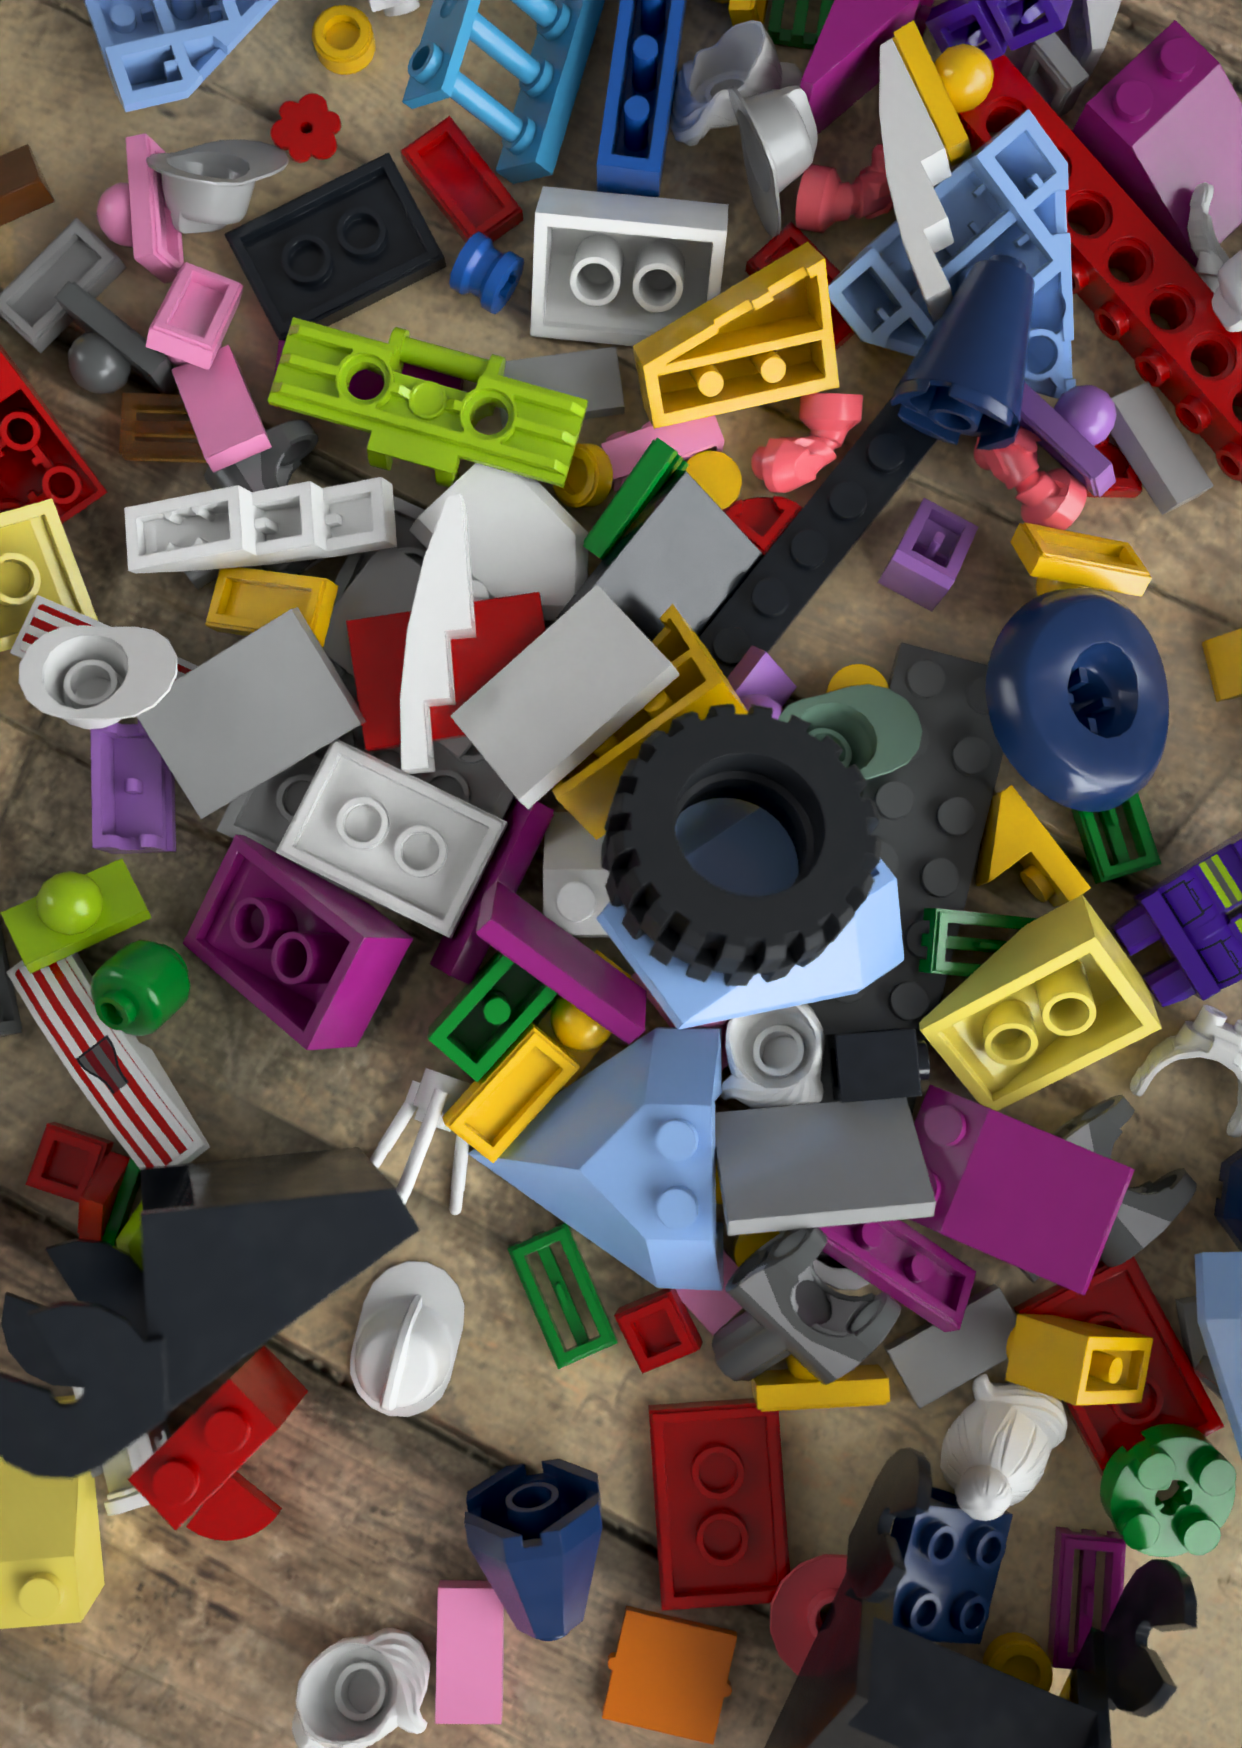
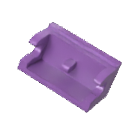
M138 720V724L115 723L101 729H90L92 848L111 854L176 852L175 777L140 721Z

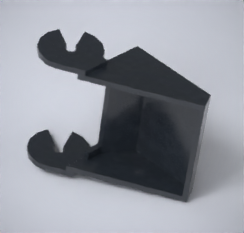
M359 1147L140 1168L144 1271L129 1253L106 1241L72 1239L46 1247V1251L76 1299L84 1302L62 1301L45 1306L6 1291L1 1326L10 1354L26 1373L52 1386L82 1387L84 1390L76 1401L62 1403L56 1400L51 1389L0 1372V1457L7 1464L35 1477L73 1479L104 1465L168 1418L167 1413L420 1231L392 1183Z
M901 1448L886 1461L877 1476L849 1535L845 1577L764 1748H1112L1109 1709L1114 1711L1117 1708L1130 1715L1146 1718L1161 1710L1178 1689L1157 1652L1149 1649L1147 1642L1152 1628L1161 1632L1197 1629V1597L1191 1577L1178 1564L1169 1560L1152 1559L1136 1569L1125 1586L1105 1630L1101 1631L1091 1627L1059 1696L893 1625L894 1590L907 1573V1569L896 1538L890 1536V1529L896 1516L905 1519L929 1512L932 1491L931 1466L928 1459L922 1452L913 1448Z

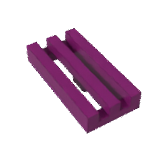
M1055 1527L1047 1656L1053 1668L1072 1669L1092 1627L1097 1551L1106 1552L1101 1631L1105 1630L1124 1588L1126 1543L1117 1532L1107 1531L1106 1535L1097 1534L1095 1530L1081 1529V1532H1072L1068 1527ZM1080 1549L1074 1651L1068 1652L1074 1550Z

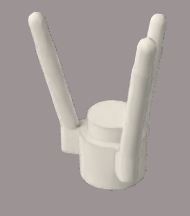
M428 1068L425 1069L421 1082L412 1080L405 1102L370 1157L372 1163L379 1168L417 1109L414 1119L422 1122L396 1188L405 1204L411 1194L436 1127L451 1132L445 1126L442 1116L471 1085V1083ZM457 1134L449 1211L452 1215H458L462 1210L469 1144Z

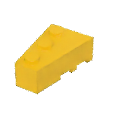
M809 242L804 243L633 345L643 407L653 428L840 388L825 258Z
M673 604L659 618L665 627L652 643L673 664L680 675L552 788L556 800L596 840L606 834L604 829L619 779L630 759H637L641 744L656 730L665 731L668 734L672 720L691 711L697 713L700 720H705L710 706L733 704L736 714L748 713L708 649Z

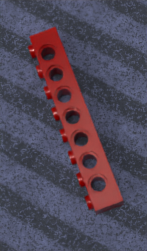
M1004 54L991 60L994 77L992 88L987 97L975 109L957 113L969 138L971 152H975L992 138L988 132L999 133L1026 110L1029 109L1068 163L1069 190H1066L1067 233H1070L1072 293L1077 294L1093 312L1095 322L1100 331L1109 339L1118 341L1134 359L1135 368L1140 377L1145 382H1149L1151 386L1158 387L1175 406V413L1181 424L1190 432L1199 434L1215 452L1216 461L1221 470L1230 478L1242 483V421L1235 416L1232 405L1242 408V332L1226 331L1213 311L1211 300L1214 292ZM1069 222L1083 225L1090 235L1076 233L1070 227ZM1109 268L1122 270L1129 277L1130 282L1119 281L1111 274ZM1150 313L1164 317L1169 323L1170 329H1163L1157 326L1152 321ZM1191 359L1203 362L1208 367L1211 377L1199 374L1192 366Z

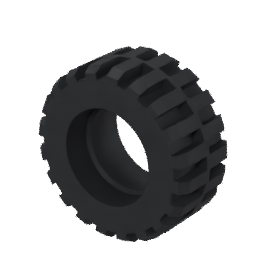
M733 704L710 706L705 720H700L698 714L691 711L673 719L668 734L665 731L656 730L641 744L637 759H630L619 779L604 827L606 834L601 846V867L610 872L605 888L611 905L616 907L624 905L627 910L622 925L634 940L639 939L646 933L655 942L649 955L665 966L668 965L674 956L689 964L685 976L706 982L712 971L724 973V983L726 986H747L756 974H760L761 978L768 983L786 977L795 965L802 968L809 965L824 952L831 942L833 943L854 918L855 912L867 899L875 880L870 873L880 862L882 842L877 836H871V833L880 823L875 801L872 799L862 800L860 796L867 785V781L858 766L853 764L846 768L838 759L844 749L830 736H826L822 741H819L810 735L807 730L811 723L793 714L788 723L772 718L773 708L752 704L747 714H736ZM715 798L739 799L764 809L784 827L793 842L798 859V876L795 882L787 890L767 896L737 895L709 883L693 869L679 846L675 825L681 812L696 803Z

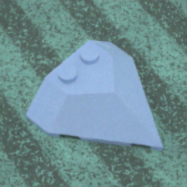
M279 0L83 1L114 92L125 112H130L188 98Z
M1028 109L951 171V177L933 187L948 217L954 239L953 244L935 253V256L951 287L953 296L973 265L979 261L989 260L993 255H1007L1024 263L1027 269L1026 272L1035 281L1025 383L1036 393L1059 399L1063 393L1076 386V379L1072 375L1071 340H1074L1070 233H1067L1066 190H1069L1068 163ZM897 220L869 243L828 284L830 302L863 342L915 357L938 320L933 322L931 314L927 309L906 255Z
M656 1027L557 1093L494 1163L476 1149L468 1153L471 1157L655 1287L723 1290V1222H716L715 1101L722 1093L721 1028L688 1027L677 1029L676 1027Z

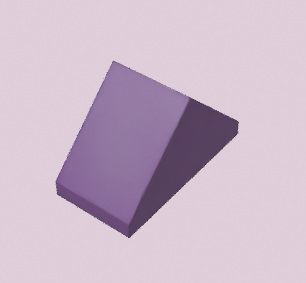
M924 498L878 583L932 612L953 585L978 526Z

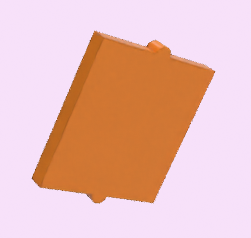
M626 1605L616 1652H612L608 1656V1667L611 1670V1675L602 1710V1718L714 1745L723 1699L732 1693L731 1682L728 1680L736 1645L737 1632Z

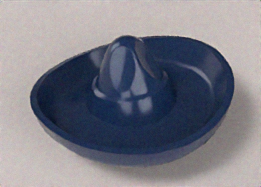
M1068 588L1044 593L1023 605L1005 624L992 648L985 685L990 721L1002 751L1016 771L1031 786L1065 807L1085 812H1102L1120 806L1144 788L1151 780L1162 758L1169 726L1167 679L1160 654L1151 634L1138 616L1115 597L1093 588Z

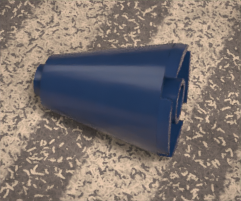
M993 255L989 260L979 261L973 265L894 390L891 405L901 404L897 416L903 422L923 434L954 445L958 444L961 434L980 437L976 449H1001L1015 442L1020 428L1035 289L1034 279L1026 272V266L1020 260L1007 255Z

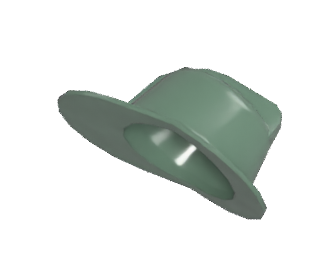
M871 684L849 686L815 697L801 699L789 704L778 719L788 723L793 714L811 723L807 732L819 741H822L826 736H830L844 749L838 759L846 768L853 764L857 765L865 780L891 773L908 764L919 750L922 736L918 714L910 703L888 688Z

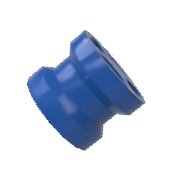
M477 232L466 242L454 263L449 280L450 288L461 295L470 293L480 299L482 308L492 314H496L501 311L514 293L523 272L524 258L512 251L505 253L498 251L494 248L491 238L481 232Z

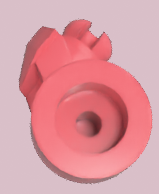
M878 144L873 148L871 166L862 169L853 184L842 182L834 167L811 164L804 171L798 190L795 210L796 227L800 230L824 233L834 222L846 221L853 214L857 219L863 217L871 219L884 213H889L894 207L886 179L883 144Z
M813 393L800 396L799 419L810 429V435L804 437L769 438L766 447L760 446L753 453L751 468L754 475L760 480L764 479L766 487L772 493L791 492L815 480L819 470L837 458L834 450L842 446L848 431L861 422L863 395Z
M1020 425L1015 442L1006 448L993 450L976 449L980 437H977L973 451L977 465L984 470H991L993 475L1003 482L1008 490L1015 487L1018 492L1015 498L1022 503L1021 517L1024 522L1066 530L1074 523L1084 508L1087 498L1086 487L1065 469L1056 468L1048 472L1038 471L1040 466L1037 462V442L1042 440L1036 434Z

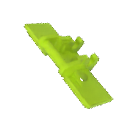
M295 317L292 318L267 400L269 405L371 433L367 446L370 466L390 471L393 458L435 469L436 484L447 488L460 478L458 469L461 459L564 488L588 406V400L505 377L506 358L492 354L488 360L410 338L409 330L394 327L387 344ZM404 363L471 381L477 383V386L472 391L465 392L401 373ZM364 369L381 375L384 382L381 393L369 400L358 399L349 392L351 378L357 372ZM495 407L503 408L507 412V424L500 432L485 435L475 430L476 424L481 419L493 416Z

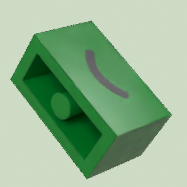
M497 951L475 975L473 982H470L469 985L467 984L428 1027V1040L472 1079L478 1082L557 993Z

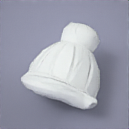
M750 20L736 24L726 31L714 46L698 51L693 61H687L682 64V69L677 74L670 123L676 141L683 142L688 146L697 145L701 138H704L710 129L738 125L729 97V89L732 86L739 91L743 98L772 89H782L791 85L800 87L803 77L802 72L794 63L779 62L774 43L762 22Z
M808 1004L729 1019L725 1047L731 1075L722 1083V1093L720 1096L724 1100L737 1099L752 1109L820 1103L824 1093L821 1082L825 1034L814 1010Z
M982 1374L973 1381L972 1390L975 1401L963 1410L945 1435L942 1443L940 1468L946 1482L955 1489L956 1501L960 1508L973 1519L988 1521L1001 1516L1009 1506L1021 1502L1035 1488L1044 1474L1051 1450L1058 1446L1066 1437L1068 1422L1062 1403L1058 1399L1013 1383H991L988 1375Z
M384 1628L371 1635L343 1638L321 1652L307 1666L298 1682L296 1696L297 1711L294 1713L292 1721V1733L297 1747L366 1748L382 1739L396 1727L415 1734L422 1733L427 1727V1722L422 1718L419 1709L427 1691L431 1664L422 1643L409 1632L396 1628Z

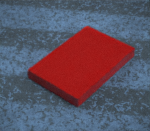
M540 592L474 601L477 638L451 640L456 705L430 707L433 742L467 737L451 718V715L546 630ZM411 611L346 621L359 710L366 721L362 724L365 750L367 751L401 747L400 694L407 628Z
M1134 1256L1115 1267H1107L1103 1261L1098 1262L1086 1295L1079 1294L1057 1284L1013 1307L1016 1315H1054L1139 1333L1153 1338L1142 1403L1073 1405L1062 1401L1101 1476L1111 1456L1122 1445L1129 1451L1135 1444L1145 1440L1140 1432L1152 1426L1160 1424L1185 1425L1198 1430L1205 1437L1224 1428L1218 1413L1201 1381L1195 1374L1193 1366Z
M754 1398L648 1405L662 1611L771 1603L781 1580L790 1573L779 1411L761 1412L760 1409H757Z

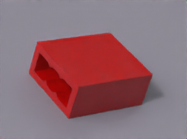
M263 1345L127 1480L176 1531L281 1427L307 1394L308 1390Z

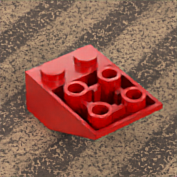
M0 344V513L53 499L63 524L108 493V491L28 379Z

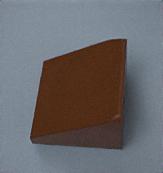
M28 144L0 156V226L55 202Z

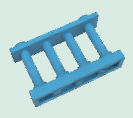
M433 0L420 45L413 52L408 64V74L410 77L402 102L409 108L414 109L447 98L454 100L502 137L503 148L496 172L512 184L553 175L605 0H510L537 23V35L531 55L478 12L481 0ZM468 40L472 41L519 79L520 92L513 113L459 71Z

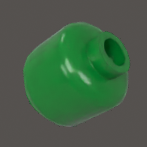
M138 940L126 944L100 966L91 979L90 991L96 1013L106 1026L114 1030H122L125 1034L141 1037L156 1032L185 1004L189 998L191 986L186 963L180 954L165 944Z

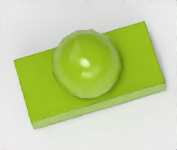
M123 858L85 875L74 871L54 874L42 884L36 897L0 912L22 961L30 974L152 918Z

